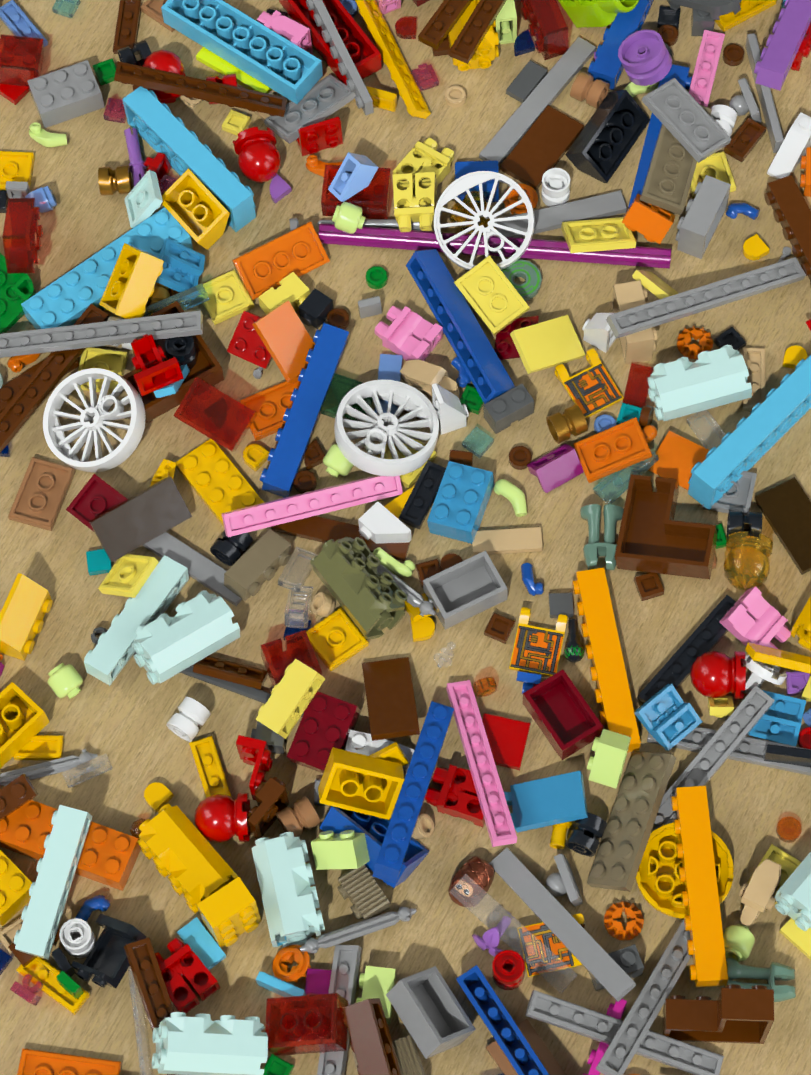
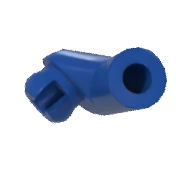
M731 203L728 206L726 215L735 219L737 214L741 213L755 220L760 210L747 203Z

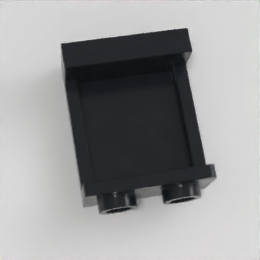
M100 913L96 923L104 928L103 932L85 962L80 964L73 961L71 966L77 970L76 975L87 982L92 979V982L102 988H105L106 985L117 988L130 966L124 946L145 939L147 936L129 923Z

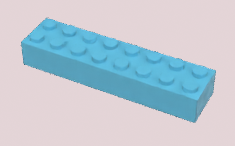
M167 0L161 7L165 24L295 104H298L323 76L322 60L223 0Z
M140 86L122 99L128 124L132 128H136L138 134L157 153L165 154L171 167L180 176L188 168L230 212L227 224L235 232L256 218V205L253 201L254 193L247 185L244 186L236 173L230 172L222 159L216 158L212 154L211 149L206 144H202L197 135L192 130L189 131L178 116L175 118L171 114L170 108L165 103L161 104L152 90L148 91Z
M164 207L23 302L21 306L25 317L38 330L72 326L90 304L104 311L106 309L100 306L99 303L124 243L159 258L166 238L193 250L191 236Z
M811 355L806 360L802 359L796 365L795 371L792 374H786L780 382L781 385L777 389L772 388L767 394L766 400L762 404L760 402L753 407L751 415L747 419L743 417L736 425L737 429L732 433L728 432L721 440V444L717 448L713 447L707 453L706 459L702 463H696L692 468V476L688 482L690 484L688 494L701 505L704 504L706 509L710 510L712 505L717 503L723 497V494L733 487L734 484L731 481L737 483L743 476L741 473L749 471L811 409Z

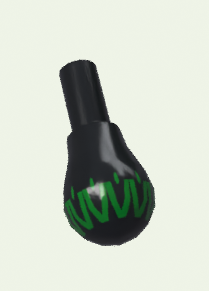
M570 619L568 620L569 635L564 647V657L568 661L576 663L581 661L585 651L578 635L577 620Z

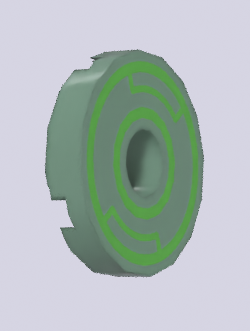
M520 259L501 270L524 301L535 297L541 288V272L530 261ZM522 277L526 281L523 284H517L514 282V279Z

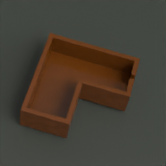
M175 301L150 316L183 313L184 310L178 301ZM201 335L192 336L197 353V362L193 368L189 369L187 377L176 394L156 398L154 392L141 396L145 408L146 423L224 380L221 365ZM166 339L154 340L156 347L161 346L165 358L162 359L163 362L167 361ZM134 369L122 377L129 381L140 394L133 375L141 372V370Z
M631 474L615 551L617 569L710 579L717 543L716 525L674 520L679 494L677 479L656 477L657 492H653L651 476Z
M730 984L726 985L725 988H721L717 1000H711V997L698 996L696 1000L685 999V996L681 995L670 996V999L665 1000L663 1008V1035L679 1041L764 1044L774 1022V989H767V986L755 985L751 989H744L740 985Z

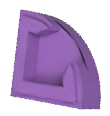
M278 174L270 183V195L275 204L292 192L291 187Z
M786 671L787 696H794L800 693L806 687L810 673Z

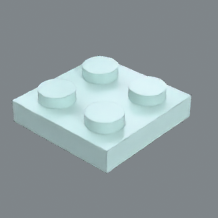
M148 170L124 199L131 228L149 218L163 202L157 174L154 171Z

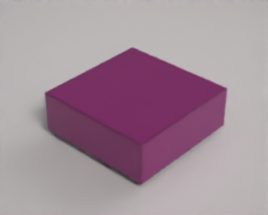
M307 969L305 994L328 997L332 970Z

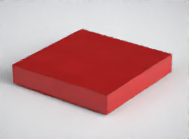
M484 713L482 722L495 765L520 770L531 723Z

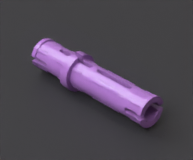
M128 128L124 131L129 154L130 171L135 187L145 175L144 170L146 166L143 165L144 161L141 155L138 130L132 128L133 134L131 135V130Z

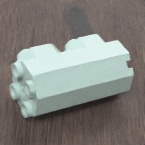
M724 345L720 349L699 353L697 355L698 360L695 362H690L688 357H681L676 361L659 363L654 366V372L650 374L647 381L650 401H654L656 405L654 411L657 420L668 421L751 398L752 386L751 382L747 383L749 373L743 355L739 354L738 350H734L732 345Z
M203 590L188 602L180 603L175 609L177 614L174 617H169L167 613H163L153 622L142 625L135 631L137 637L134 639L132 646L137 654L134 655V659L140 668H145L147 671L146 675L153 685L156 683L161 684L240 638V627L237 622L232 623L231 618L234 617V614L221 596L217 597L216 594H209L207 590Z
M293 832L282 833L279 837L273 839L268 837L257 839L255 841L256 846L251 849L272 946L278 947L277 943H282L283 947L305 944L308 938H312L311 936L316 934L317 938L320 937L321 932L325 931L321 910H316V908H320L316 887H310L315 882L311 864H305V862L310 861L305 840L300 841V837H294Z
M811 852L780 887L774 897L777 901L775 905L777 911L791 917L795 924L803 931L811 928Z
M172 1012L170 1017H166L160 1022L159 1028L153 1029L152 1041L156 1043V1053L152 1055V1069H158L159 1074L263 1075L265 1069H260L261 1063L267 1062L268 1057L267 1032H261L265 1029V1026L260 1023V1018L255 1016L245 1017V1020H237L234 1015H222L220 1020L212 1021L210 1014L202 1013L196 1014L195 1017H186L184 1012Z

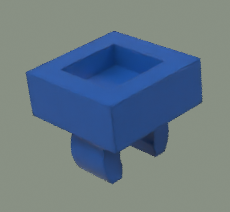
M518 671L516 681L524 682L522 694L533 688V684L541 683L542 675Z

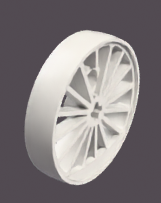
M476 171L459 177L444 190L435 208L433 224L440 248L453 263L468 271L476 265H473L483 233L485 258L489 256L488 250L494 253L498 252L502 262L498 263L497 266L502 270L515 263L527 250L534 233L535 217L528 195L517 182L497 172ZM493 179L495 180L485 210L482 183ZM498 181L510 186L489 212ZM479 185L481 211L469 190ZM512 190H515L522 198L518 202L493 214ZM466 191L477 213L457 198V196ZM454 199L473 214L474 217L444 208V205ZM522 203L525 204L528 212L527 216L494 219ZM442 211L473 220L440 224ZM481 217L490 219L488 227L485 228L483 225H478L481 222ZM527 219L528 229L527 232L496 224V222ZM473 225L447 240H444L442 237L441 228ZM494 227L525 236L522 245L518 248ZM474 230L455 254L446 246L447 243ZM478 233L470 262L466 263L459 259L458 256ZM498 236L501 239V244L497 248L490 247L488 245L490 237ZM505 242L516 250L508 259H505L501 251Z
M101 368L84 369L64 379L49 397L43 415L44 436L51 451L65 464L85 472H103L123 463L137 448L145 428V408L138 391L119 374ZM96 379H104L97 402L95 381ZM88 381L91 406L80 387ZM111 381H117L118 385L110 395H107ZM76 389L86 408L85 410L68 399L69 394ZM125 389L128 396L122 400L117 399L122 390ZM64 401L80 411L81 415L78 416L59 411ZM115 403V408L108 412L112 404ZM130 403L131 410L123 412L124 405ZM59 416L80 420V422L61 426ZM131 417L130 426L109 422ZM106 426L128 431L124 439H122ZM77 429L69 436H65L64 431ZM104 430L121 442L115 450ZM80 437L75 445L71 447L69 443ZM101 438H102V440L104 441V443H105V445H106V447H107V449H108V451H109V453H110V454H108L107 456H105V457H103V458H102ZM86 442L80 461L76 454ZM94 443L96 460L88 462Z
M373 380L356 386L342 399L335 417V440L344 457L357 468L379 476H400L417 470L430 458L438 439L439 420L430 400L416 388L394 380ZM372 397L377 414L363 400L364 398ZM378 398L388 401L387 413H383ZM357 403L365 411L367 415L352 408L351 406ZM391 404L399 407L394 415L390 413ZM403 410L409 412L401 418L397 419ZM348 414L360 421L343 419V416ZM414 417L421 419L420 421L407 422ZM344 427L358 429L359 431L345 432ZM429 427L431 433L414 431L413 429ZM366 437L365 439L359 441L356 444H353L351 442L352 439ZM413 439L425 440L429 442L424 446ZM376 440L380 442V444H375L372 442ZM386 442L393 459H384ZM405 445L415 449L418 452L412 454ZM395 446L402 452L405 458L399 459ZM365 447L368 452L365 453L360 449ZM371 454H374V455L381 454V457L378 458V457L372 456Z

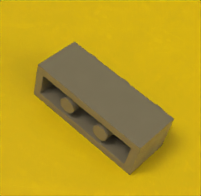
M269 529L224 573V586L244 601L251 595L255 596L259 592L261 585L266 580L270 581L281 565L285 566L291 558V544Z

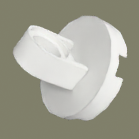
M745 652V659H741L743 665L753 672L746 682L745 691H742L747 695L755 685L760 688L764 680L782 685L787 677L786 673H779L781 669L779 666L754 661L747 652Z

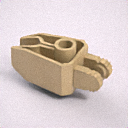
M417 359L406 361L400 370L405 383L419 390L428 399H432V384L435 383L458 398L460 396L456 381L449 378L448 372L441 366Z
M765 859L755 869L749 884L744 883L739 894L742 897L741 902L745 904L741 912L742 915H740L741 924L746 926L755 924L754 922H756L760 912L765 913L767 910L771 911L776 902L774 894L781 880L780 864L770 859Z

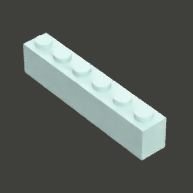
M165 555L158 561L159 563L135 598H128L123 611L113 618L111 627L107 632H103L100 635L96 647L88 651L84 658L86 672L109 686L135 653L132 646L134 639L137 637L135 631L140 626L153 622L159 615L163 614L189 580L188 568Z
M59 805L58 811H54L51 820L53 828L51 834L46 836L44 848H46L44 857L40 858L37 864L36 871L39 873L36 882L33 881L30 886L29 896L31 898L29 905L25 906L22 912L21 919L23 924L21 930H17L14 937L16 950L49 959L93 817L88 812Z

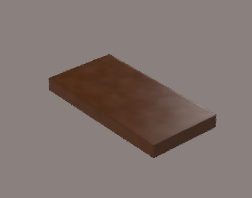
M548 105L502 163L500 170L537 191L542 184L544 173L557 165L584 129V125Z
M409 657L362 663L372 741L419 735L420 730Z

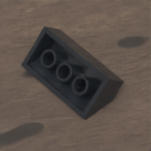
M627 90L609 92L565 155L579 171L603 183H608L650 122V119Z

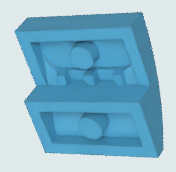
M166 238L159 255V259L164 261L163 271L157 277L156 282L193 298L197 294L199 276L204 270L205 255Z
M667 684L634 712L647 731L667 751L702 723L692 705L684 703L672 684Z
M762 690L775 701L749 732V736L796 747L806 700Z

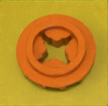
M519 184L528 195L533 209L536 208L538 202L537 192L527 184ZM512 190L503 201L505 208L518 202L519 194L515 190ZM524 203L510 210L512 214L527 213Z
M693 325L691 328H684L683 332L678 335L677 347L683 356L689 359H698L697 355L699 353L712 350L713 340L710 332H706L703 327L696 328ZM691 337L695 340L699 339V346L695 343L690 344Z
M621 901L616 904L613 903L606 910L604 916L605 929L617 940H631L637 937L643 928V915L634 903ZM622 912H625L627 919H631V921L627 922L625 930H623L622 923L617 922V919L621 918Z
M289 945L282 948L276 954L272 969L278 979L287 983H297L299 978L306 977L307 969L311 968V957L307 951H300L302 946ZM293 961H295L298 965L293 966L290 970V968L287 965L292 964Z

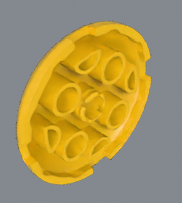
M669 823L657 828L650 834L635 879L642 896L652 907L665 915L684 919V916L688 915L687 906L682 905L681 892L685 891V884L680 882L677 872L679 867H683L682 858H677L676 843H680L679 834L674 833V823ZM711 830L719 904H721L731 889L734 865L726 844Z

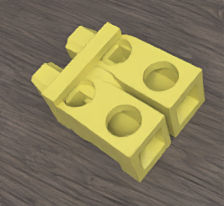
M427 138L423 143L418 141L415 144V148L393 170V175L412 173L415 180V173L435 172L438 186L451 171L454 151L444 148L439 153L436 151L438 144L431 138Z
M435 172L415 173V180L412 173L393 175L394 215L400 232L412 231V222H420V230L432 231L437 189Z

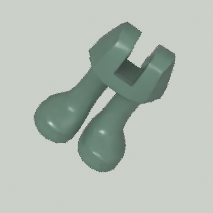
M591 504L581 507V518L588 521L589 539L588 544L583 548L588 570L597 569L598 557H605L606 570H615V551L617 546L615 544L616 522L622 520L624 511L622 507L612 504L604 505V543H600L601 506L599 504Z
M726 958L728 973L726 985L736 984L744 989H751L755 985L767 986V989H774V1002H781L796 997L794 986L775 985V980L788 981L795 979V969L775 962L771 963L770 968L741 965L733 958ZM739 978L765 979L767 984L745 983L733 980Z

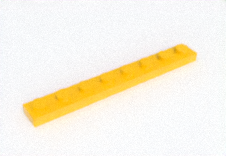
M355 0L360 9L359 12L367 24V29L372 34L375 45L383 57V62L387 65L391 78L399 90V95L407 106L408 113L413 117L426 119L431 113L376 0Z

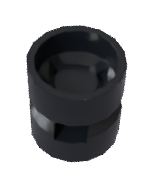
M146 40L134 44L133 48L127 46L117 50L120 62L142 67L146 57L151 54ZM139 54L141 60L137 61L135 55Z
M192 336L166 339L165 349L168 360L176 357L179 366L187 364L189 369L193 368L197 362V353Z
M729 510L727 540L741 541L742 538H745L748 542H760L762 512H748L747 515H744L742 511ZM744 523L749 524V529L744 530Z
M224 530L222 532L223 538H218L211 546L210 551L218 560L231 567L242 556L241 552H245L253 542V538L248 533L227 537Z
M587 812L588 818L574 821L573 827L575 830L570 831L565 844L576 853L593 857L600 843L597 838H602L607 823L599 816Z

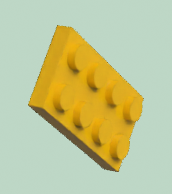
M213 438L175 462L176 468L223 527L221 513L264 503Z

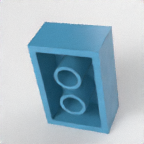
M449 461L427 520L429 532L472 544L495 485L493 472Z

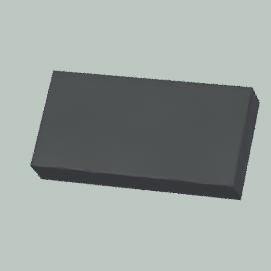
M530 60L506 89V94L523 103L548 74V70Z

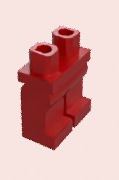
M451 764L449 769L436 767L433 781L443 784L441 791L429 787L425 797L426 802L436 806L437 812L474 822V825L483 828L485 820L470 770L457 768V766Z
M175 938L167 945V948L172 953L170 957L164 960L159 952L155 953L171 1002L178 1012L187 1014L200 1003L197 996L185 982L186 980L202 1002L219 990L220 985L188 944L184 945L178 938Z

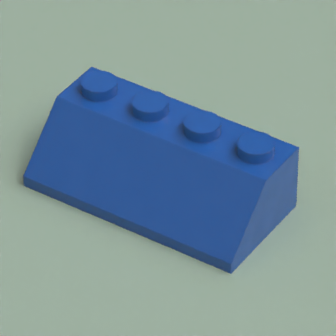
M332 806L320 829L323 831L331 830L334 834L346 830H354L355 833H365L370 861L364 865L367 869L374 872L391 819L387 820ZM412 837L397 883L382 881L395 888L411 875L430 851Z

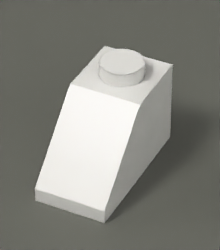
M596 313L592 319H587L582 328L584 331L583 340L606 353L616 340L606 321L607 317L614 313Z
M378 501L358 519L360 534L365 539H371L376 544L409 543L412 540L411 530Z

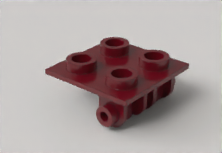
M539 316L517 318L496 334L494 350L500 360L521 358L510 333L514 330L537 324Z

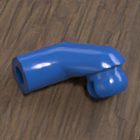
M455 357L451 364L459 371L456 383L460 387L465 388L468 383H471V379L459 358Z
M522 564V581L528 593L532 596L543 594V584L541 582L534 583L532 564Z
M103 895L87 899L75 918L87 922L93 911L97 909L102 912L107 911L110 901L105 899Z

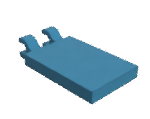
M581 771L510 785L511 792L503 791L507 805H512L513 813H510L517 833L588 818L583 774Z

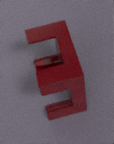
M93 474L67 507L66 511L94 532L89 521L128 499L96 474Z

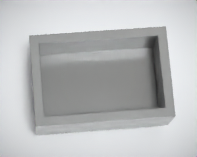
M88 60L27 81L44 128L105 107L102 93Z
M708 175L705 176L703 182H698L694 192L696 196L694 200H689L686 207L687 214L685 217L681 216L677 225V229H679L675 239L678 241L677 250L702 259L727 209L731 184Z
M486 550L423 580L424 593L428 599L433 601L432 604L436 615L445 630L507 600L508 589Z
M436 966L401 979L386 994L425 1059L460 1045L476 1030Z

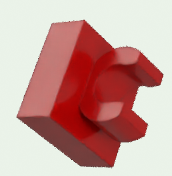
M159 152L154 159L147 157L143 163L144 166L148 167L147 171L156 172L158 183L160 184L163 183L171 169L166 155Z

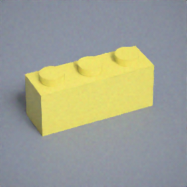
M296 658L293 663L287 666L285 675L280 683L274 686L270 698L260 707L256 718L257 721L285 739L325 680L322 675Z

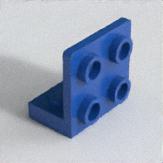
M498 161L455 162V180L476 171L499 173ZM493 179L482 183L484 202L489 201L495 181ZM499 181L492 202L499 201ZM479 185L469 190L475 202L480 203ZM466 191L457 196L464 203H472Z

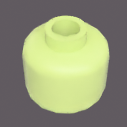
M343 202L341 206L337 205L332 222H335L334 226L336 229L354 234L357 228L362 229L366 217L362 216L363 210L361 207Z
M333 444L323 458V463L327 466L325 471L336 478L339 474L347 476L354 466L344 457L337 444Z
M61 663L48 673L50 677L47 683L57 697L64 698L68 696L71 699L81 692L79 687L83 683V678L73 665Z
M745 925L728 926L723 932L726 958H733L737 962L744 961L750 956L755 943V937Z

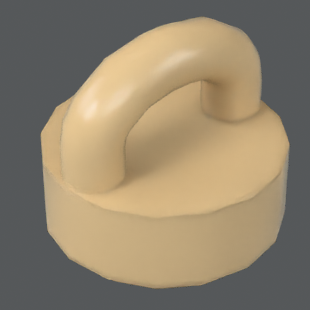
M324 592L317 593L312 600V612L319 616L328 617L335 610L334 598Z
M419 814L412 837L414 839L429 838L434 831L433 820L428 814Z

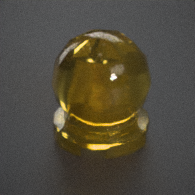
M746 531L730 534L726 541V550L729 554L724 561V575L731 586L739 590L746 591L755 586L759 588L766 582L770 573L768 557L773 551V541L763 534H759V538L748 536Z

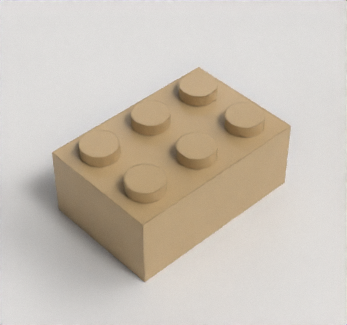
M640 280L614 284L613 313L646 304L648 301L646 288L642 289ZM655 327L619 338L625 365L652 360L653 351H656L655 341L657 340V332Z

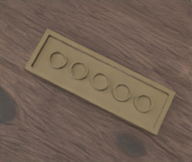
M700 105L709 115L711 114L712 109ZM661 124L639 200L681 215L685 207L697 161L663 124Z
M632 752L587 880V884L591 887L631 892L676 761L672 754Z

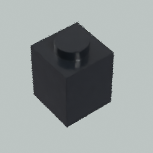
M314 289L299 306L301 321L307 326L312 325L319 329L327 319L328 313L334 309L333 300L317 289Z

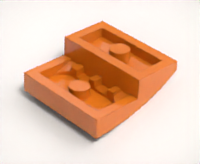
M669 430L647 470L662 478L677 479L678 486L689 490L690 484L688 482L692 476V468L696 463H702L710 450Z

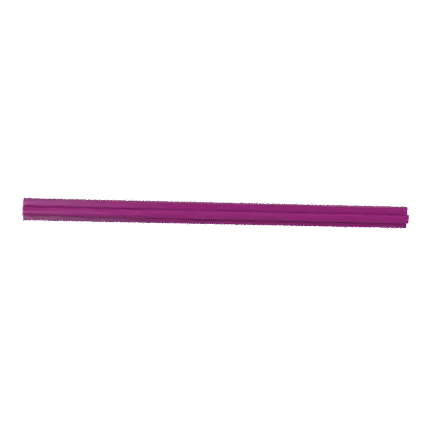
M320 223L318 237L323 244L420 251L436 249L438 252H443L433 231L412 230L402 233L400 229L362 227V229L357 228L354 234H349L336 229L334 224ZM441 232L444 240L458 234ZM464 234L447 243L446 246L452 253H456L471 234ZM478 235L473 237L461 254L473 253ZM483 235L481 236L476 255H485ZM492 236L488 240V245L492 248H497L501 244V239L498 236ZM506 237L518 248L522 245L525 239L517 237ZM532 239L527 250L520 258L670 269L671 249L636 246V248L570 253L566 241ZM506 242L501 250L504 257H511L516 252ZM488 250L490 256H500L498 252L494 253Z

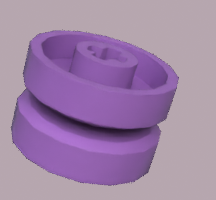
M645 29L629 35L618 49V57L630 81L636 85L647 86L655 84L662 80L672 67V58L661 35L654 30Z

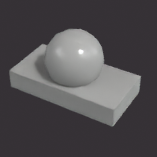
M740 79L738 84L742 95L734 96L729 103V107L736 111L737 116H743L749 112L751 119L760 124V112L747 79Z
M562 853L554 856L559 872L548 876L545 883L546 889L556 897L567 893L570 902L575 907L583 904L567 858Z

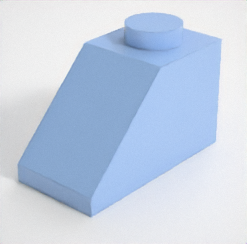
M348 152L328 190L338 200L344 202L368 187L379 167L365 155Z

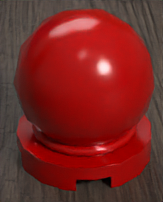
M154 51L146 57L143 67L186 76L183 62L173 51ZM152 89L160 103H174L176 98L181 96Z
M258 127L248 128L238 133L236 141L233 140L235 152L239 155L238 165L243 176L256 183L269 181L276 176L281 168V157L275 146L277 142L272 129L268 127L266 130H258Z
M717 651L706 652L699 656L693 663L690 672L691 683L696 691L710 698L724 697L731 692L734 695V699H744V692L742 691H745L746 667H743L741 659H745V652L735 651L734 657L731 658L725 653Z
M238 793V797L235 800L228 795L215 794L201 801L195 810L194 817L199 832L207 840L214 842L228 841L235 835L239 837L240 842H249L251 838V832H248L247 821L249 819L248 814L251 811L250 799H248L249 793Z

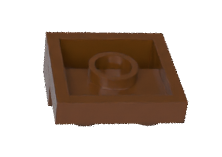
M270 777L267 782L263 781L256 789L255 797L258 806L252 808L247 820L251 835L256 839L262 838L277 819L276 813L289 805L286 785L277 777Z

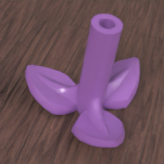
M503 916L498 925L487 930L482 938L476 934H473L472 937L482 951L489 949V954L495 957L499 952L503 951L497 948L501 936L512 921L509 917Z

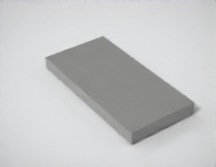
M330 74L315 84L298 104L292 101L286 105L284 117L269 116L264 120L266 127L272 129L274 133L290 144L299 138L298 129L322 122L353 100L356 95L354 91H349L347 85Z
M676 78L656 88L642 99V102L698 163L725 147L731 141V138Z

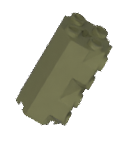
M344 537L336 541L330 539L322 546L323 550L310 561V564L313 567V571L367 640L379 638L384 634L382 632L384 628L387 627L389 630L394 628L405 615L403 609H405L407 594L399 588L391 574L377 572L380 560L369 550L366 542L359 537L355 539Z

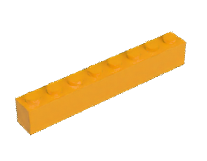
M603 567L576 572V580L572 581L574 595H579L580 602H577L578 615L583 616L584 623L581 624L582 636L588 639L589 645H585L587 659H592L593 667H590L591 680L597 683L598 689H594L596 703H601L602 711H599L600 722L602 725H605L606 730L631 737L628 752L640 751L641 741L605 569Z
M706 786L676 788L675 796H671L672 811L677 812V819L674 820V833L679 834L680 843H676L677 858H682L683 866L679 867L680 882L685 884V891L681 892L682 905L687 906L688 915L684 916L685 931H690L691 939L687 940L688 955L693 957V965H689L690 979L695 980L696 988L726 986L728 973Z

